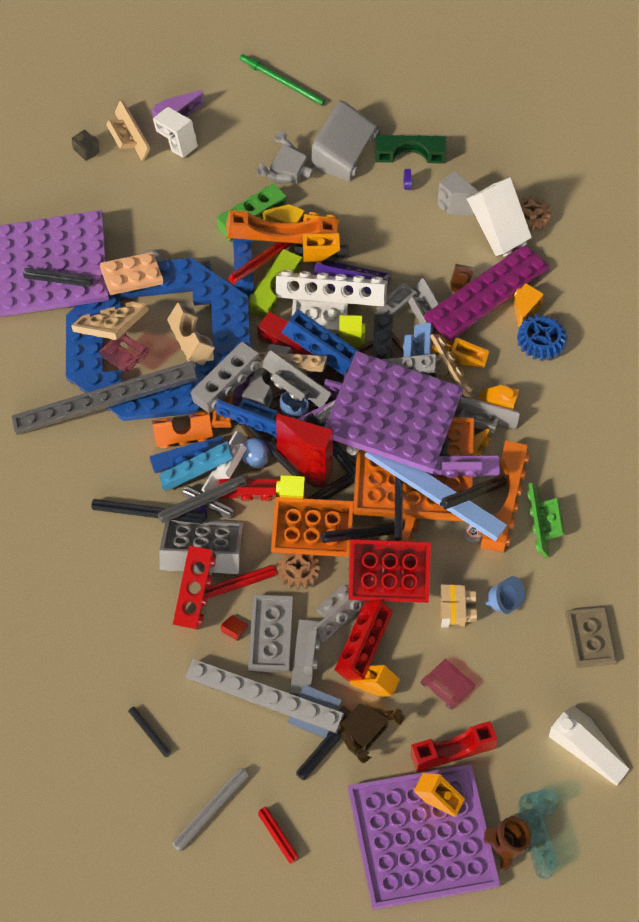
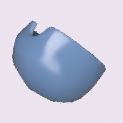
M286 391L280 397V408L285 416L299 418L308 412L309 402L306 398L302 401L295 400Z
M249 438L244 442L243 445L247 449L241 459L246 465L258 469L268 463L267 453L269 448L263 440Z

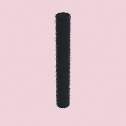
M135 706L131 707L128 710L130 715L163 756L168 757L171 754L169 748Z

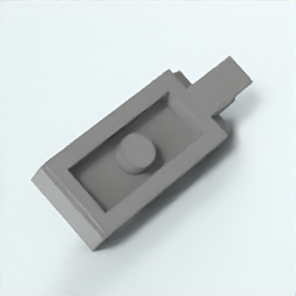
M403 282L387 296V302L384 306L377 307L378 311L374 315H393L394 317L409 304L408 300L411 297H417V292Z

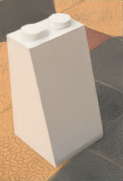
M510 177L496 182L467 198L495 256L501 254L503 257L513 252L512 249L514 247H523L527 244L526 241L532 238Z

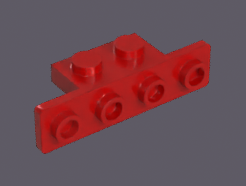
M219 479V485L231 479ZM246 479V486L237 487V490L220 498H239L242 501L261 499V501L270 502L275 497H280L276 492L277 481L281 480Z

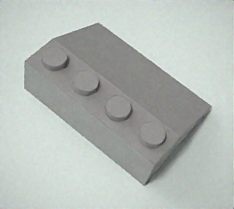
M175 520L165 522L159 550L160 570L184 571L190 545L213 550V555H217L215 566L211 567L210 574H239L244 522L205 520L204 524ZM197 563L194 567L195 572H204L205 570L203 563Z

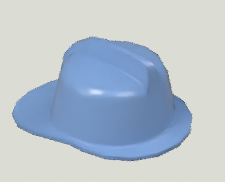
M512 576L493 586L489 590V600L486 602V605L503 614L511 613L520 607L525 599V588L522 581L518 577Z

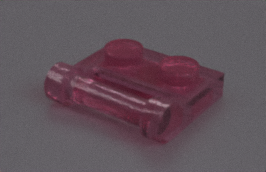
M125 332L119 339L109 341L99 353L101 357L127 374L148 354L149 348L145 345H140L128 337ZM123 341L137 352L133 354L119 344Z
M446 658L420 682L424 687H428L441 698L450 710L455 708L475 688V684ZM437 679L455 696L451 697L434 680Z

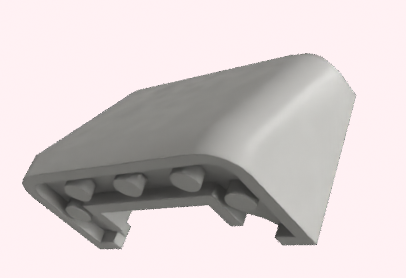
M340 100L313 143L312 168L350 182L352 177L356 176L358 172L357 160L368 141L373 142L376 139V135L380 134L378 125L347 102Z

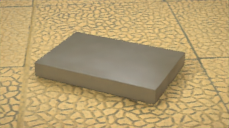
M606 608L567 610L565 616L575 667L582 668L616 664Z

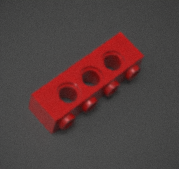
M189 545L172 625L198 630V626L203 625L204 614H201L202 607L207 605L208 595L205 594L206 588L211 586L213 575H210V569L215 566L217 555H213V550ZM197 563H203L205 566V570L201 574H196L194 571ZM195 582L201 586L197 594H193L190 591L191 584ZM190 602H194L197 606L196 611L192 614L186 611V605Z
M381 600L364 602L334 669L347 681L364 680L393 614V611Z

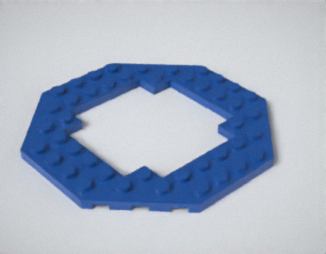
M193 258L156 261L163 277L162 285L114 295L109 294V301L77 305L66 315V378L72 384L77 385L81 391L87 393L123 382L121 370L104 372V337L73 332L71 325L81 316L90 314L91 317L101 314V310L115 307V310L122 307L121 299L189 291H193L194 306L211 304L213 346L215 347L213 350L214 360L206 361L204 365L195 364L198 378L196 381L106 408L115 413L122 421L200 412L202 408L193 402L191 391L241 342L251 348L248 296Z

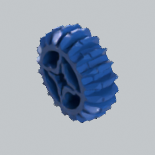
M544 314L541 317L535 315L534 319L529 316L527 321L524 320L522 325H520L517 333L518 346H521V352L526 351V356L532 355L533 360L536 357L540 361L543 358L549 360L550 356L556 358L557 354L560 355L567 342L566 329L563 328V323H558V319L552 320L551 315L548 318ZM532 332L533 335L529 338L528 334ZM555 337L556 341L552 343L551 340Z

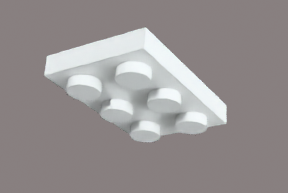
M293 299L292 316L299 309L332 333L339 334L340 315H347L348 303Z

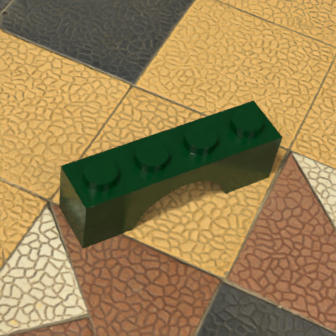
M376 135V162L393 163L400 154L413 152L423 156L427 163L445 164L446 136Z

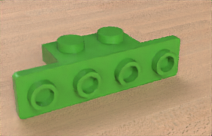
M531 482L529 483L527 494L532 504L530 513L535 523L532 526L534 534L537 536L535 546L538 553L548 558L547 540L565 535L560 501L554 498L541 502L539 489Z

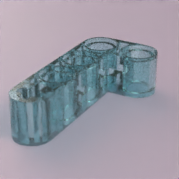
M551 789L522 795L517 807L520 819L524 820L527 824L535 823L539 827L538 829L530 828L531 843L528 849L535 872L542 879L551 878L556 868V858L543 819L544 815H549L555 811L559 800L557 793ZM550 799L553 804H545L543 800ZM528 803L533 808L525 809L523 807V804ZM541 843L545 848L537 849L534 844Z

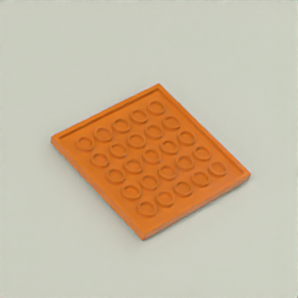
M453 417L446 439H449L447 456H473L474 418ZM360 449L356 458L353 515L395 517V476L365 457L366 451ZM433 476L456 492L472 487L473 477L457 476L450 478L446 476ZM403 481V518L463 521Z

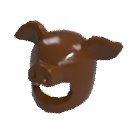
M513 815L505 818L495 828H486L484 832V843L490 844L496 854L501 856L500 871L509 869L512 859L522 855L531 843L529 825L524 820Z

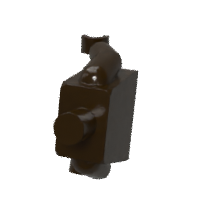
M358 704L353 711L346 705H343L338 710L344 713V721L341 724V737L348 750L357 756L361 763H366L372 758L368 756L369 752L367 750L388 728L389 720H395L396 723L401 725L405 719L403 712L398 708L394 712L393 710H385L371 705Z

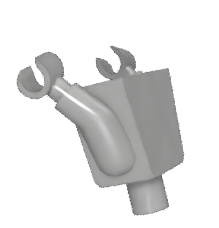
M279 131L274 140L283 144L274 159L270 170L260 163L257 168V174L259 176L266 175L268 179L275 183L298 184L302 176L311 178L314 169L307 167L306 155L286 139L287 134L284 131Z

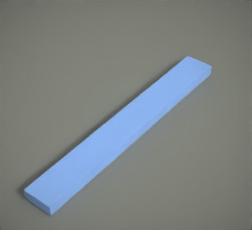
M367 451L365 453V457L439 505L442 498L457 493L425 471ZM470 500L447 509L494 541L499 538L507 526Z

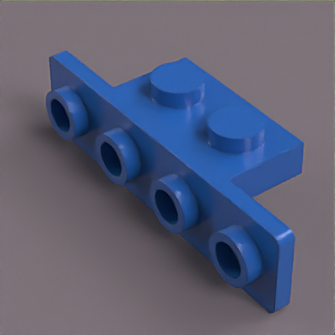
M242 399L238 407L217 400L216 413L220 416L233 419L240 424H246L258 431H264L277 437L275 420L278 411L246 399Z
M219 436L151 455L149 458L154 473L169 470L225 442L223 437Z

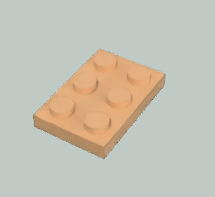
M153 252L100 263V269L110 295L163 284V277Z

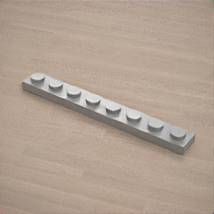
M192 659L185 676L190 681L336 734L344 717L342 712Z

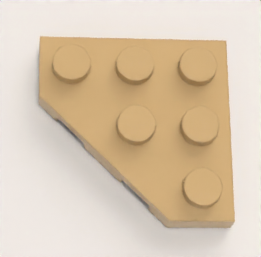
M132 301L125 303L126 307L116 310L115 307L101 310V314L91 317L90 314H86L71 325L72 330L77 333L117 340L134 323L142 318L149 310L148 305Z

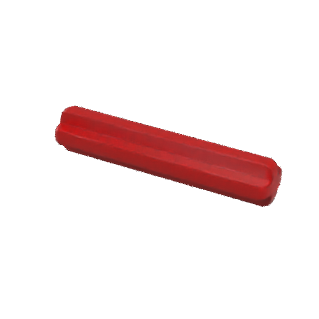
M268 807L260 809L258 816L289 863L297 861L299 859L298 853Z

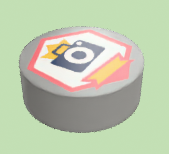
M468 524L464 530V537L471 543H477L482 540L483 533Z

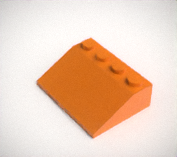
M275 497L271 553L349 557V540L323 543L320 534L324 531L352 528L354 501Z

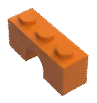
M204 411L189 414L190 424L185 430L173 428L170 417L152 420L156 447L168 448L171 447V444L175 443L185 445L189 444L192 440H198L199 442L209 440V437H213L209 413Z

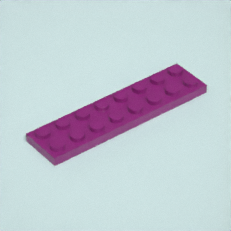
M524 245L428 311L424 319L431 323L447 340L451 341L513 297L518 288H522L525 283L531 284L549 271L550 265Z

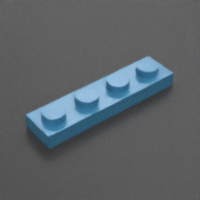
M225 442L161 473L162 488L166 492L234 459L230 444Z

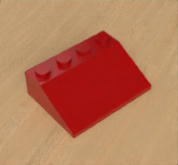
M277 413V450L305 477L306 483L315 488L326 487L333 470V430Z
M349 539L348 600L429 603L431 542Z

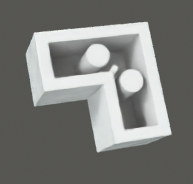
M169 107L153 118L156 131L168 138L172 152L184 158L198 147L193 122L190 118L181 115L178 111H174Z

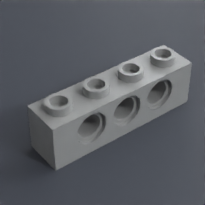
M241 342L191 391L193 402L210 414L216 409L217 400L223 401L226 397L231 396L234 389L244 383L247 377L258 369L261 364L259 353Z

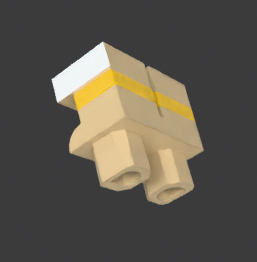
M441 584V628L455 624L465 627L466 622L476 621L477 609L466 608V604H476V591L465 590V585Z

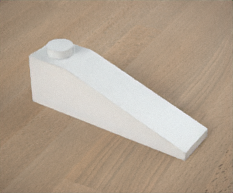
M575 706L565 710L551 727L549 734L551 739L616 786L629 771L628 766L592 719Z

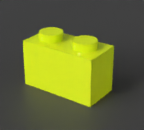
M340 315L339 338L355 349L365 344L366 323H362V316Z
M281 475V481H277L276 484L277 495L285 498L304 499L305 477Z

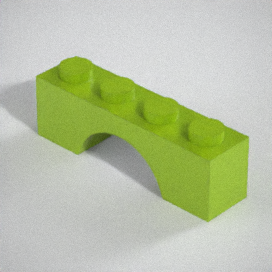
M284 249L279 255H276L272 267L266 270L264 279L258 282L256 291L248 298L249 312L265 318L269 312L273 313L277 308V296L272 292V289L276 285V276L282 270H292L293 273H299L302 269L301 256Z

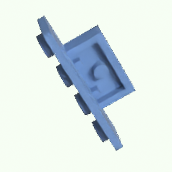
M431 323L415 325L414 336L412 334L405 335L403 343L404 357L431 354L432 339L430 335H432L433 326Z

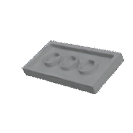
M253 595L248 671L289 673L293 596Z

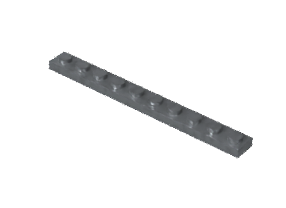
M189 361L12 415L14 431L19 435L196 381L198 378L194 363Z

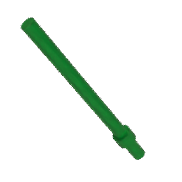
M244 54L240 56L239 60L248 64L251 69L266 74L320 106L324 105V99L263 66L260 61L251 59Z

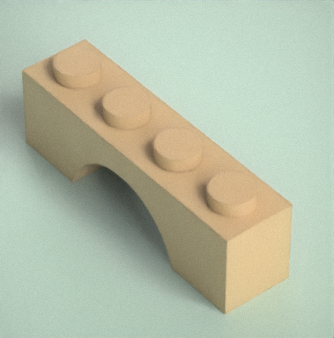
M178 302L167 321L186 359L193 361L194 364L204 365L215 347L209 337L195 333L198 316L194 309Z

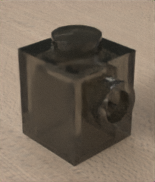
M85 129L71 138L73 150L85 161L99 153L98 139Z

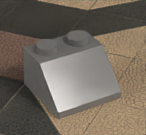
M454 171L439 182L437 205L449 215L475 216L467 198L479 191Z

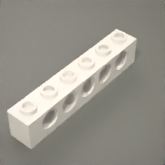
M282 270L276 276L277 298L384 306L387 302L388 281L383 280L381 277L365 279L364 276H354V278H349L344 274L329 276L328 273H318V275H312L308 271H302L299 274L293 273L292 270ZM292 281H297L300 288H295L292 285ZM310 282L316 283L318 289H312ZM328 284H333L336 290L331 291L328 288ZM346 285L352 286L354 292H348ZM364 287H369L372 293H365Z

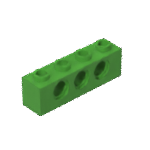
M273 183L268 187H264L255 195L249 196L240 204H236L230 210L246 211L253 216L263 219V212L265 210L287 205L286 195ZM230 210L221 213L217 217V228L226 238V222Z

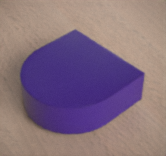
M411 169L404 170L403 184L405 190H411Z

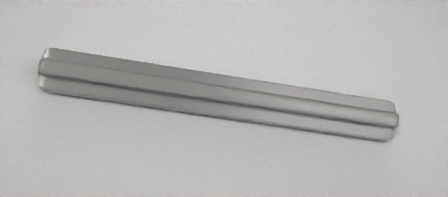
M239 768L175 838L172 844L176 850L182 851L249 776L246 770Z

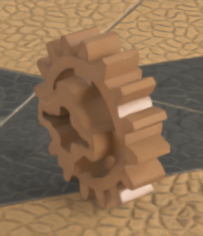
M529 195V199L523 196L522 201L519 200L527 226L531 227L532 231H534L535 227L540 230L542 225L547 226V221L549 222L551 217L549 203L544 204L545 199L540 201L539 196H536L535 199L532 198V195Z
M283 553V559L279 558V565H277L278 578L282 579L283 585L289 583V589L293 586H296L297 590L300 589V586L307 589L308 583L313 586L314 579L318 580L320 566H318L319 560L315 559V555H288Z

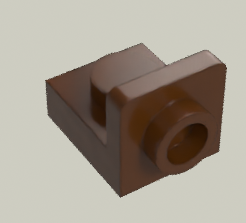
M455 264L450 280L451 291L457 292L470 283L474 271L473 267Z

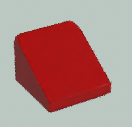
M231 615L220 627L221 632L238 641L249 624Z

